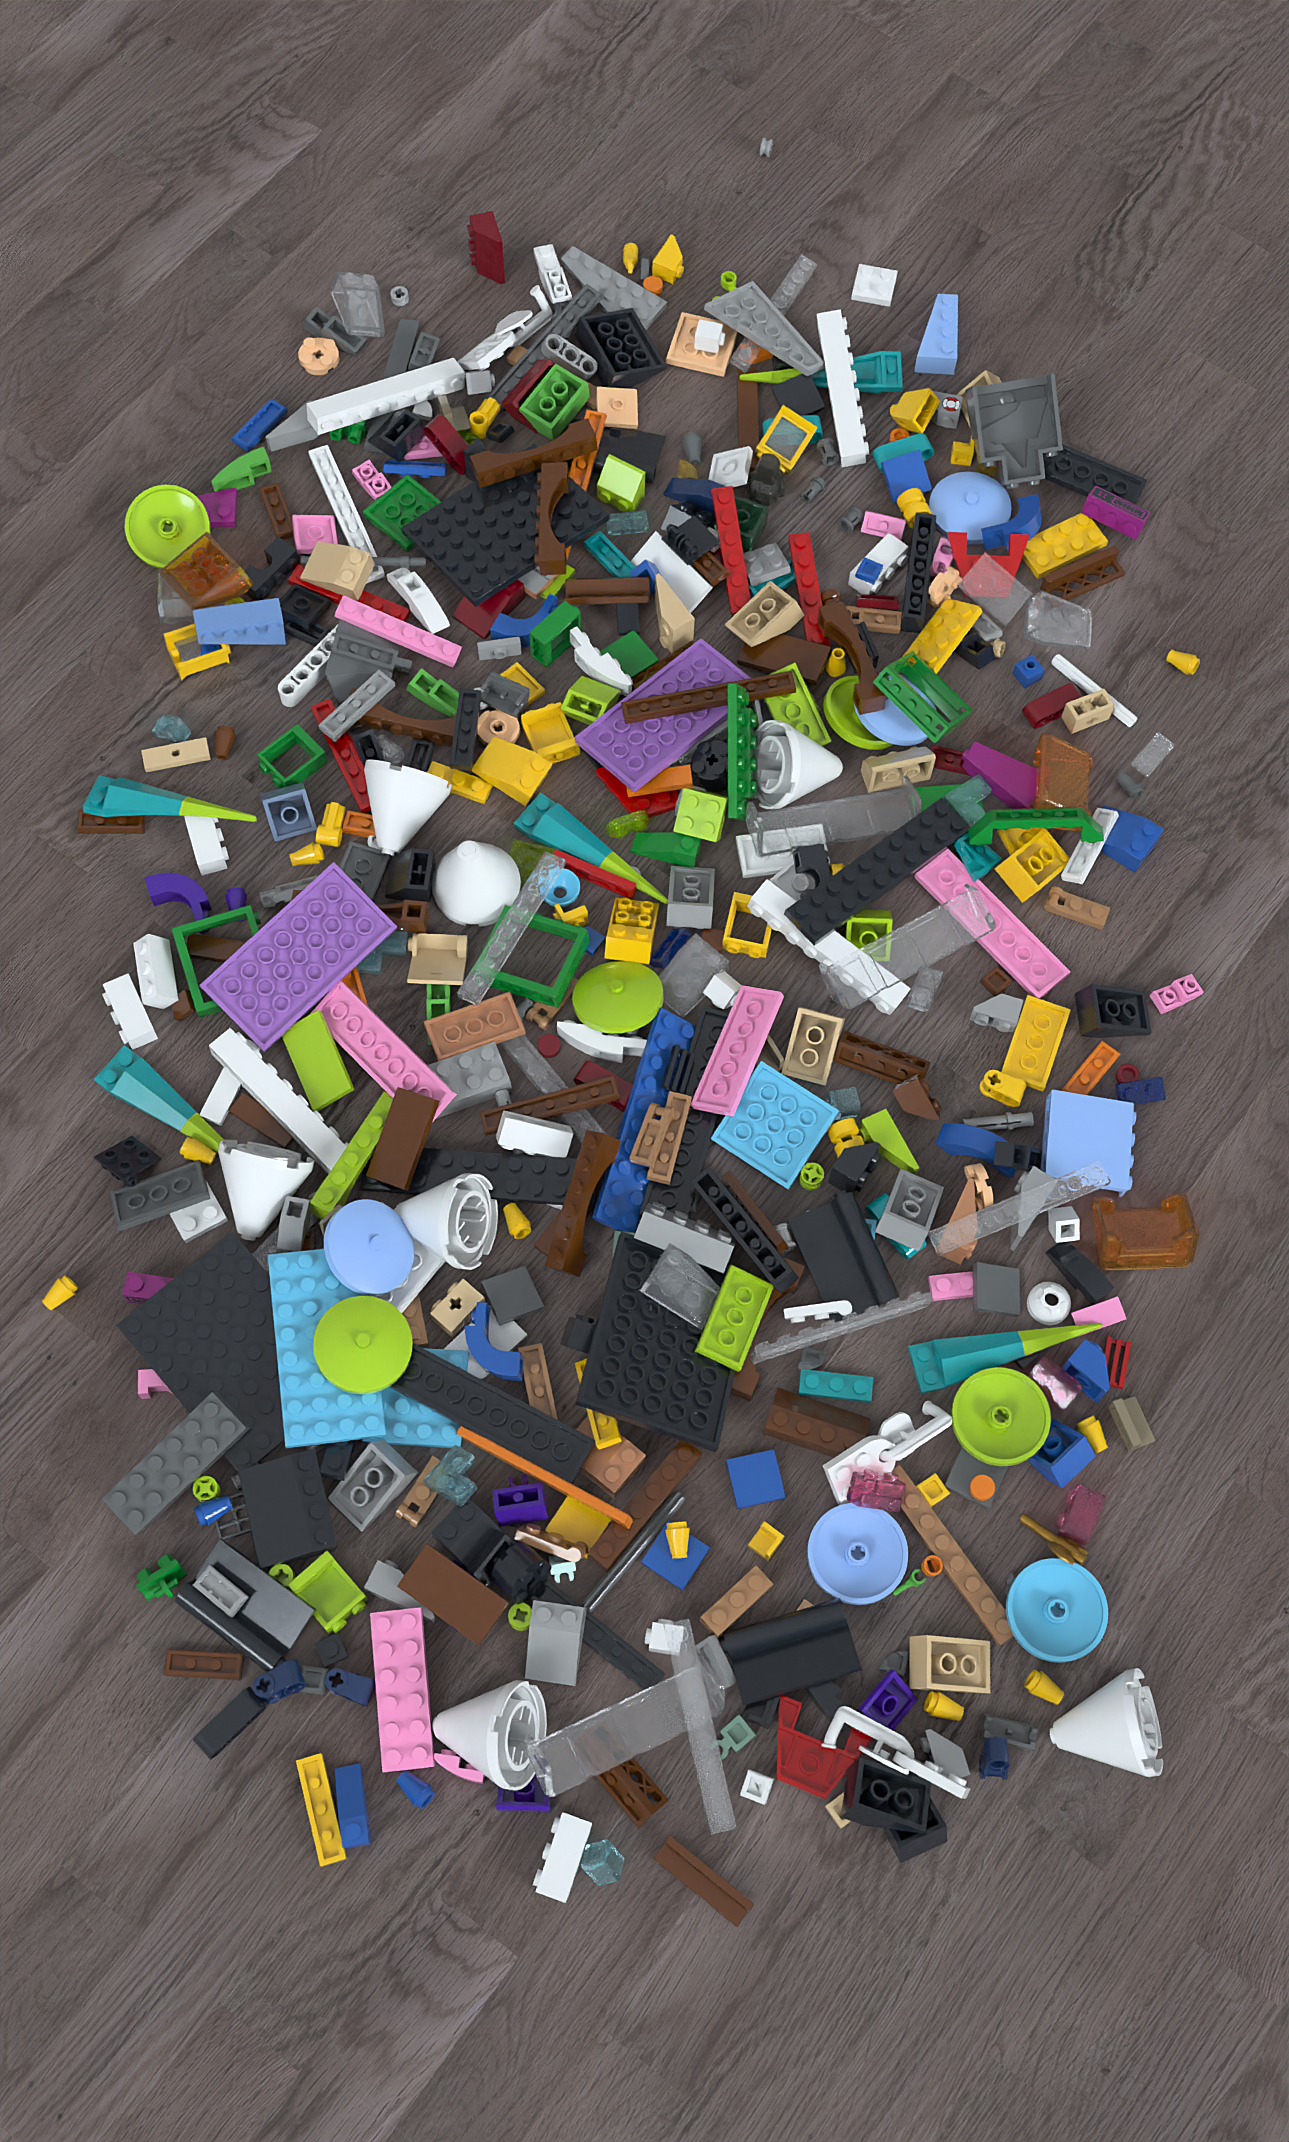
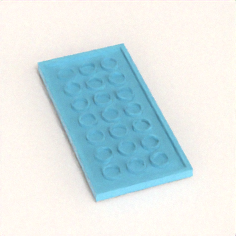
M324 1249L268 1255L285 1447L293 1448L384 1437L385 1425L381 1391L370 1394H353L335 1387L320 1372L313 1351L315 1330L323 1315L332 1306L344 1299L369 1295L359 1294L350 1290L336 1278L328 1265Z

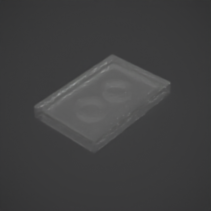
M986 552L983 553L957 585L1004 627L1032 595L1026 587Z

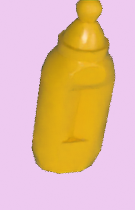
M627 243L623 248V263L629 274L633 272L632 270L635 269L638 263V247L635 243Z

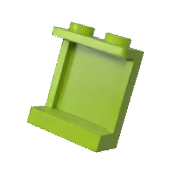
M328 1551L322 1554L288 1584L295 1594L316 1609L313 1614L314 1617L329 1634L333 1631L335 1633L340 1631L347 1624L345 1620L352 1614H359L366 1607L365 1602L368 1600Z

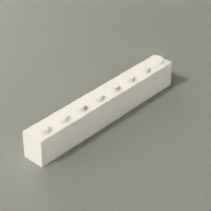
M841 309L818 313L817 326L823 361L825 363L824 367L841 466L847 467L866 463V455H869L868 442L863 441V437L866 436L865 425L860 424L863 414L862 407L857 406V401L860 400L859 390L854 388L853 384L857 383L855 370L851 371L850 365H853L852 352L848 353L847 349L850 347L849 335H845L844 330H847L846 317H842Z
M450 358L307 403V418L316 433L320 435L436 398L438 395L464 389L465 372L455 358Z
M766 879L747 905L751 913L767 921L773 930L784 934L790 943L801 947L807 956L818 960L824 969L839 976L845 985L856 989L862 998L873 1002L879 1011L891 1015L911 988L836 931L814 946L784 915L785 910L796 901Z
M229 1028L209 1045L211 1054L329 1174L349 1143L346 1142L344 1144L339 1139L338 1132L331 1126L328 1128L323 1123V1117L316 1110L312 1112L307 1107L309 1104L300 1094L296 1096L292 1091L293 1087L286 1079L281 1080L276 1075L278 1074L276 1069L270 1063L266 1065L261 1060V1054L254 1047L250 1049L247 1046V1041L240 1032L235 1033Z

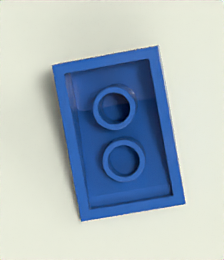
M1103 805L1102 809L1117 811L1119 817L1107 837L1101 852L1135 873L1158 843L1164 829L1145 817Z

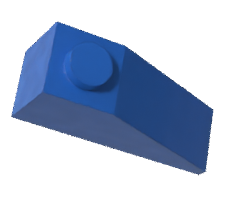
M361 1764L335 1768L342 1846L344 1849H351L370 1845L372 1840Z

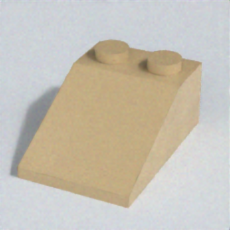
M317 541L300 579L358 601L375 563L368 552L351 546Z
M658 573L655 578V604L660 632L659 639L662 646L668 648L673 653L693 640L695 619Z
M769 581L725 626L746 644L753 647L790 630L804 614L795 599Z
M799 1007L781 1074L826 1086L845 1018Z
M931 1635L910 1637L909 1689L989 1694L990 1641Z

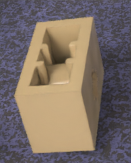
M1105 689L1066 703L1061 717L1072 734L1108 720L1113 711L1114 704Z
M464 1279L459 1283L455 1282L449 1288L448 1295L443 1300L439 1299L431 1308L432 1312L430 1315L432 1320L452 1338L472 1319V1311L476 1309L477 1302H485L484 1296ZM460 1304L461 1309H452V1305L458 1306Z

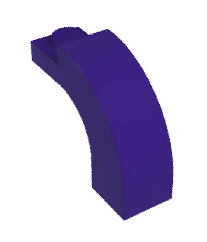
M159 873L144 877L154 906L177 901L188 905L192 909L195 921L209 917L208 911L212 910L207 895L201 886L191 878L177 873Z

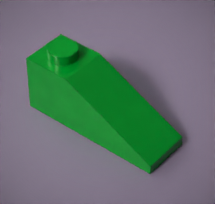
M636 832L631 854L683 867H695L700 851L701 838L681 833Z

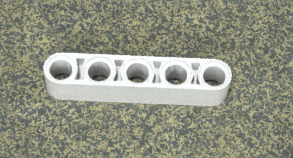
M338 625L279 683L278 691L283 705L287 707L296 706L326 676L325 669L331 652L329 650L332 648Z

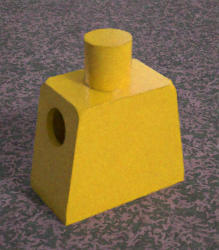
M930 388L905 392L898 404L891 406L890 414L902 429L923 433L941 401Z

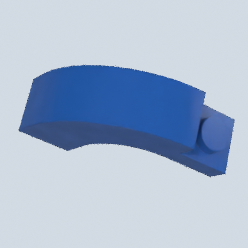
M1038 494L1018 498L1019 512L1012 520L1003 524L981 528L985 550L1000 546H1006V550H1008L1010 534H1029V540L1035 536L1042 523Z
M549 594L538 613L527 619H515L500 613L490 628L491 640L520 637L521 647L530 646L529 632L558 607L557 596Z
M945 1123L942 1125L935 1144L949 1155L976 1157L993 1166L1005 1177L1014 1176L1016 1169L993 1165L996 1141L1008 1142L1007 1140L992 1132L960 1123Z
M477 1302L476 1309L472 1311V1324H475V1326L465 1325V1338L472 1356L491 1375L504 1380L522 1381L524 1356L521 1352L498 1350L490 1344L488 1332L491 1308L485 1302Z

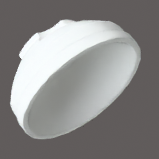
M1043 1282L1036 1285L1029 1293L1027 1308L1030 1315L1039 1323L1056 1325L1061 1323L1069 1314L1071 1300L1068 1292L1061 1285L1054 1282ZM1050 1293L1056 1295L1058 1304L1055 1306L1048 1305L1045 1302V1295Z

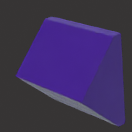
M890 1669L856 1711L894 1730L918 1699L893 1669Z
M537 1770L531 1781L520 1790L503 1789L498 1786L496 1809L505 1812L550 1813L552 1770Z

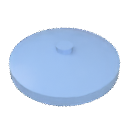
M958 472L945 477L934 487L929 500V508L932 515H936L935 528L947 538L948 532H967V545L983 544L981 528L1009 521L1011 500L1004 487L995 479L978 472Z
M900 675L936 710L935 704L907 677ZM889 698L885 702L884 710L859 715L854 704L855 711L862 724L873 735L883 741L900 746H911L919 744L928 738Z
M369 1199L353 1201L334 1213L326 1227L324 1251L328 1265L336 1278L350 1290L369 1296L381 1295L397 1288L407 1278L414 1259L413 1241L403 1219L389 1206Z
M853 1502L832 1508L818 1520L808 1541L807 1558L813 1578L829 1596L834 1599L840 1598L841 1602L851 1605H866L884 1599L899 1585L907 1568L908 1546L902 1529L887 1512L871 1504Z

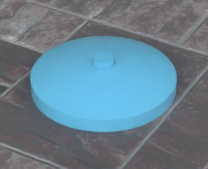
M1051 1558L1037 1561L1017 1575L1007 1594L1006 1617L1013 1636L1026 1651L1045 1661L1064 1663L1087 1655L1098 1645L1107 1627L1108 1605L1102 1587L1089 1571L1076 1563L1071 1565L1062 1559Z

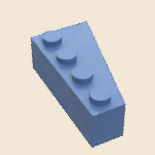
M279 598L192 610L199 644L286 645Z

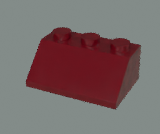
M493 211L470 215V224L467 225L469 237H471V239H468L469 248L472 252L469 254L471 265H475L478 274L499 284H505L503 242Z
M550 359L537 360L501 402V405L513 419L535 433H538V431L519 411V408L554 366Z

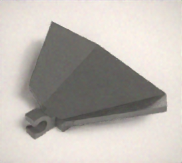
M340 619L325 669V675L337 704L340 705L349 697L352 688L358 689L378 670L382 671L390 679L394 668L398 669L401 673L409 675L413 661L397 657L399 647L396 643Z

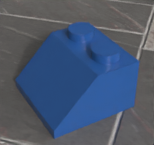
M1085 1339L1067 1360L1059 1373L1097 1404L1110 1389L1106 1357L1101 1352L1102 1349L1098 1344Z
M1053 1418L1044 1444L1028 1461L1046 1480L1062 1489L1096 1455L1084 1435Z

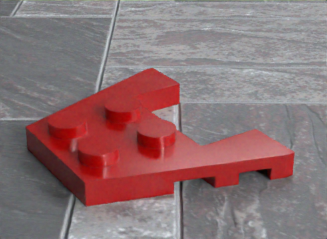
M948 532L947 539L950 542L953 559H955L959 576L962 578L961 587L964 597L1008 598L1029 540V534H1010L1008 556L967 555V532Z
M605 767L595 769L597 778L605 783L606 788L619 799V803L636 822L675 810L677 790L628 797L627 786Z
M781 1695L778 1711L776 1780L825 1800L845 1775L848 1768L862 1753L858 1749L859 1746L866 1747L873 1737L851 1727L844 1750L822 1747L821 1744L824 1742L794 1730L803 1703Z

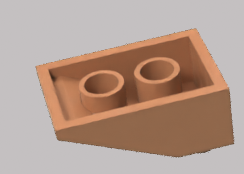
M972 1178L968 1179L935 1252L960 1265L964 1258L969 1260L978 1242V1239L974 1238L977 1232L974 1179Z
M587 1416L576 1430L594 1439L589 1416ZM622 1435V1442L600 1450L595 1443L580 1470L612 1498L618 1495L646 1461V1455Z

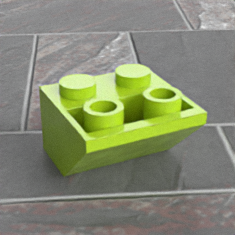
M581 676L568 690L561 710L567 717L591 725L616 705L621 690Z

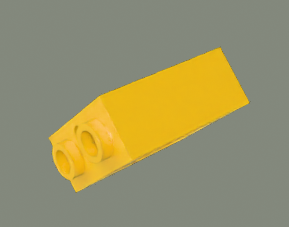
M734 892L723 937V949L730 953H745L753 958H766L772 928L768 923L763 944L730 938L736 911L752 914L750 908L747 907L752 895Z

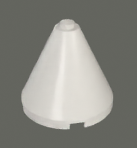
M765 721L754 733V736H757L758 747L754 749V758H757L758 769L754 771V780L758 782V792L754 793V798L760 800L759 806L762 808L780 809L834 780L842 772L843 765L839 757L784 721Z
M366 760L364 773L378 848L382 849L381 853L394 856L395 853L402 851L449 796L452 784L447 785L448 781L410 767L390 765V762L379 760Z
M465 841L447 853L436 866L432 879V892L438 908L447 918L460 925L478 924L481 927L497 922L505 905L510 907L516 905L520 896L521 878L516 863L504 850L486 843Z
M237 1140L220 1141L218 1153L237 1232L242 1234L241 1238L255 1241L256 1237L263 1235L283 1209L286 1195L293 1196L312 1172L314 1165L312 1158L307 1157V1161L304 1162L300 1160L302 1154L291 1150L254 1142L237 1144Z
M461 1174L398 1204L394 1209L403 1219L407 1230L413 1238L457 1269L471 1270L481 1265V1262L478 1260L482 1255L489 1254L495 1240L498 1224L497 1200L491 1199L489 1190H492L493 1187L487 1178L480 1174Z
M1138 1668L1125 1670L1053 1723V1728H1050L1052 1743L1057 1744L1060 1749L1146 1777L1161 1775L1163 1759L1156 1760L1158 1749L1162 1748L1160 1727L1149 1686L1142 1687L1139 1679L1144 1678L1142 1671Z
M512 1681L440 1712L433 1720L432 1730L437 1739L503 1789L520 1790L524 1788L534 1777L539 1767L542 1754H537L539 1738L546 1739V1709L540 1690L536 1685H529V1681Z

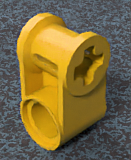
M998 1070L986 1072L984 1079L979 1085L980 1092L984 1096L1010 1107L1020 1106L1027 1087L1026 1082L1011 1077Z

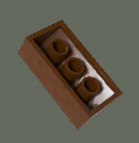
M777 1388L763 1434L835 1458L866 1438L870 1418Z

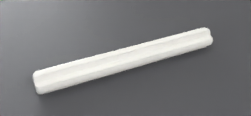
M1060 654L1053 658L1051 664L1086 693L1091 694L1102 690L1100 686ZM1108 694L1114 704L1112 714L1128 727L1133 726L1137 721V716Z

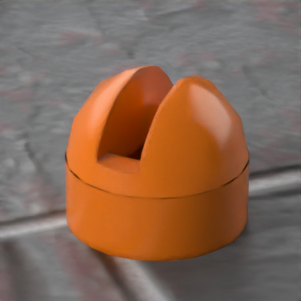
M935 1555L926 1557L921 1564L923 1573L930 1577L940 1574L943 1569L941 1559ZM927 1561H929V1566L932 1572H930Z

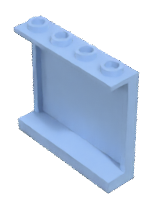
M1051 1090L1046 1097L1040 1170L1059 1182L1119 1191L1118 1197H1122L1132 1186V1176H1129V1172L1134 1161V1156L1131 1155V1147H1133L1135 1141V1133H1132V1125L1136 1121V1112L1133 1111L1134 1103Z

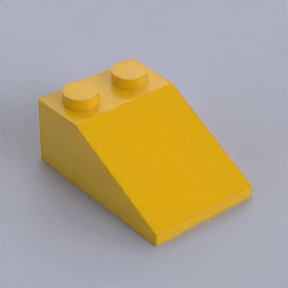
M494 736L471 771L526 807L547 776L552 763L534 751Z
M1042 829L998 865L995 870L1023 903L1065 869L1070 858L1046 829Z

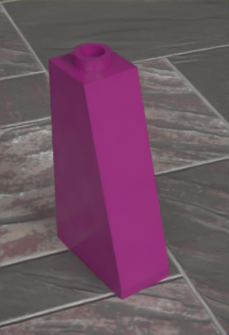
M975 741L971 748L966 747L961 757L962 760H965L962 767L967 773L1011 809H1029L1046 774Z

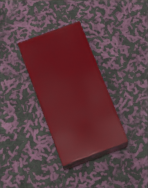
M856 595V607L899 610V599L897 596Z

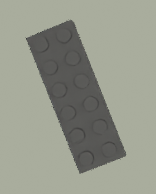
M212 1392L119 1481L102 1500L135 1535L142 1534L251 1427L218 1392Z

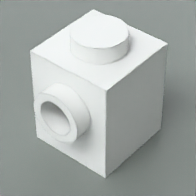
M699 319L695 333L694 349L718 353L720 345L723 346L726 334L722 333L723 324Z
M723 971L714 975L703 993L712 1000L715 1006L726 1009L733 1006L741 984Z
M1072 1206L1048 1209L1049 1231L1055 1242L1079 1240V1217Z
M658 1619V1623L653 1622L652 1629L647 1628L645 1644H650L649 1651L679 1656L683 1627L673 1625L671 1620Z

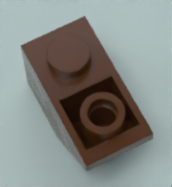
M917 1074L894 1086L893 1093L903 1111L934 1121L940 1118L941 1106L936 1098L932 1099L928 1091L931 1088L925 1078L921 1079L920 1075Z

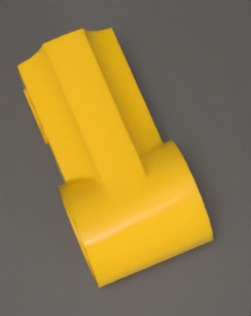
M491 397L485 399L479 409L470 415V435L473 438L483 439L487 436L486 432L501 410L500 404Z
M335 802L326 805L322 825H319L317 828L316 843L333 847L340 846L342 824L346 812L344 806Z

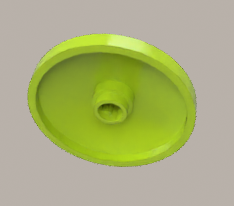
M158 485L143 491L131 503L125 518V533L132 550L143 562L158 569L174 570L188 566L204 552L210 538V520L202 502L193 493L175 485Z
M847 676L835 681L827 691L823 702L824 714L832 729L847 742L864 749L880 750L894 745L873 735L858 718L852 700L854 685L859 684L858 676Z
M614 961L601 964L586 972L574 987L572 1001L576 1016L587 1027L604 1033H625L641 1028L652 1021L663 1005L664 994L660 978L650 968L636 962Z
M355 1296L344 1299L332 1306L317 1325L313 1340L315 1361L322 1375L332 1385L343 1391L353 1394L379 1392L395 1383L409 1364L412 1354L410 1327L403 1314L395 1306L383 1299L372 1296Z
M1008 1368L984 1369L970 1376L957 1391L951 1408L952 1427L959 1443L976 1459L994 1466H1012L1028 1460L1042 1447L1050 1430V1408L1042 1390L1026 1375Z

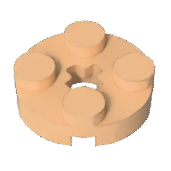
M311 337L304 340V344L299 349L298 356L300 365L308 373L325 375L328 373V370L337 367L339 352L334 340ZM318 354L324 355L320 356V358L318 359L316 358V355Z
M951 566L945 568L948 571L944 574L940 572L929 587L928 594L931 596L930 599L927 598V603L933 607L942 605L946 598L951 599V593L962 582L959 571Z
M498 709L493 711L487 710L478 720V739L485 746L489 744L494 736L514 744L520 735L518 719ZM501 725L502 731L496 732L493 727Z
M981 1163L965 1166L964 1171L967 1179H974L976 1210L982 1211L992 1207L993 1192L991 1186H987L985 1179H988L985 1168Z

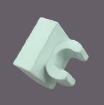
M556 1555L548 1556L549 1563L552 1566L551 1575H554L557 1583H560V1574L565 1572L569 1574L570 1581L574 1579L573 1571H576L575 1562Z

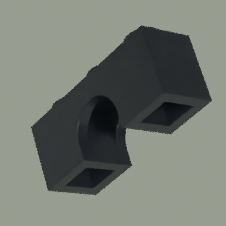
M279 537L264 550L266 561L270 564L268 568L257 569L249 565L236 578L239 590L254 601L268 597L271 590L277 584H280L291 570H294L299 563L297 549Z
M824 844L799 846L792 852L796 874L807 873L811 875L815 882L814 889L832 877L827 864L829 862V855L824 848ZM813 889L805 890L800 895V899L809 892H811Z

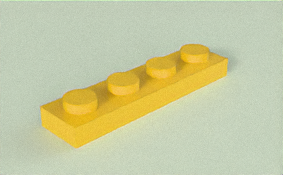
M587 1359L575 1363L580 1383ZM587 1409L595 1443L599 1450L622 1442L616 1418Z
M320 1753L297 1760L296 1764L320 1867L345 1860L347 1856L342 1846L340 1826L323 1754Z

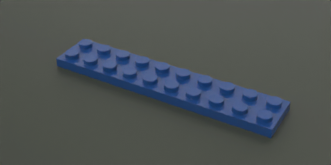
M663 1008L659 1009L658 1014L653 1019L616 1137L617 1140L621 1141L615 1163H611L606 1169L591 1219L616 1231L636 1233L640 1220L639 1213L649 1183L647 1179L649 1167L632 1163L629 1158L649 1105L653 1102L663 1108L666 1106L669 1091L660 1086L672 1046L677 1044L681 1049L685 1048L689 1052L696 1029L695 1025ZM678 1054L677 1059H676V1062H675V1066H674V1069H673V1072H672V1076H671V1079H670V1082H669V1086H671V1084H672V1080H673V1077H674L673 1074H674L675 1068L677 1067L678 1060H679V1057H680L679 1054ZM657 1116L655 1119L660 1120L661 1116Z

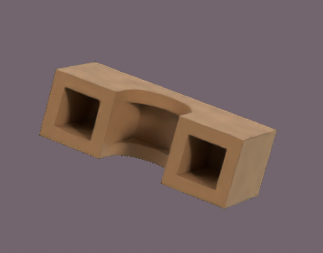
M755 1566L700 1617L701 1624L711 1635L715 1634L717 1639H719L752 1605L754 1606L772 1589L773 1583Z

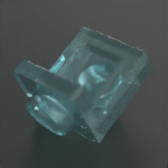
M168 715L160 717L151 730L156 737L170 739L174 744L185 742L191 734V730L179 717Z

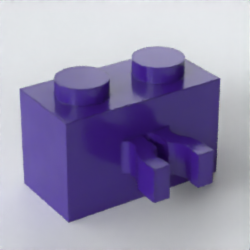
M526 1474L522 1475L523 1481L520 1486L515 1485L513 1477H508L510 1487L493 1490L494 1512L499 1527L548 1519L546 1495L542 1482L528 1484Z

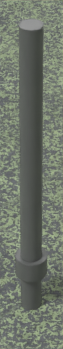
M401 555V557H372L375 563L374 566H401V568L427 566V558L410 557V555ZM302 556L301 564L306 565L310 556Z

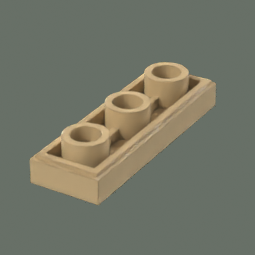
M206 737L141 750L146 773L211 760Z

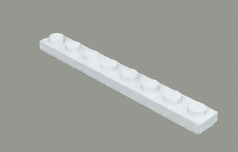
M328 445L308 451L348 545L368 552L372 557H377ZM382 566L373 567L366 584L385 577Z

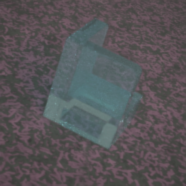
M855 1087L828 1092L827 1103L840 1111L835 1120L859 1116L861 1106Z
M608 1839L586 1845L581 1868L598 1886L620 1880L624 1857Z

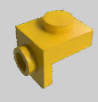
M559 903L554 905L555 913L552 914L553 919L562 920L564 923L572 926L579 925L583 927L588 923V911L585 905L566 913L563 912Z

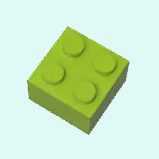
M691 787L683 788L673 832L713 842L719 841L728 807V797Z

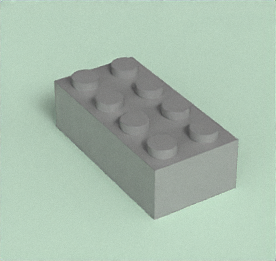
M495 1042L428 1065L457 1094L437 1118L495 1098L494 1094L500 1090L512 1092L511 1081Z
M653 1202V1204H647L634 1238L724 1273L736 1238L732 1236L733 1234L730 1231L722 1228L719 1231L710 1228L711 1224L703 1220L695 1222L688 1219L689 1216L680 1211L672 1213L667 1211V1207L660 1203Z

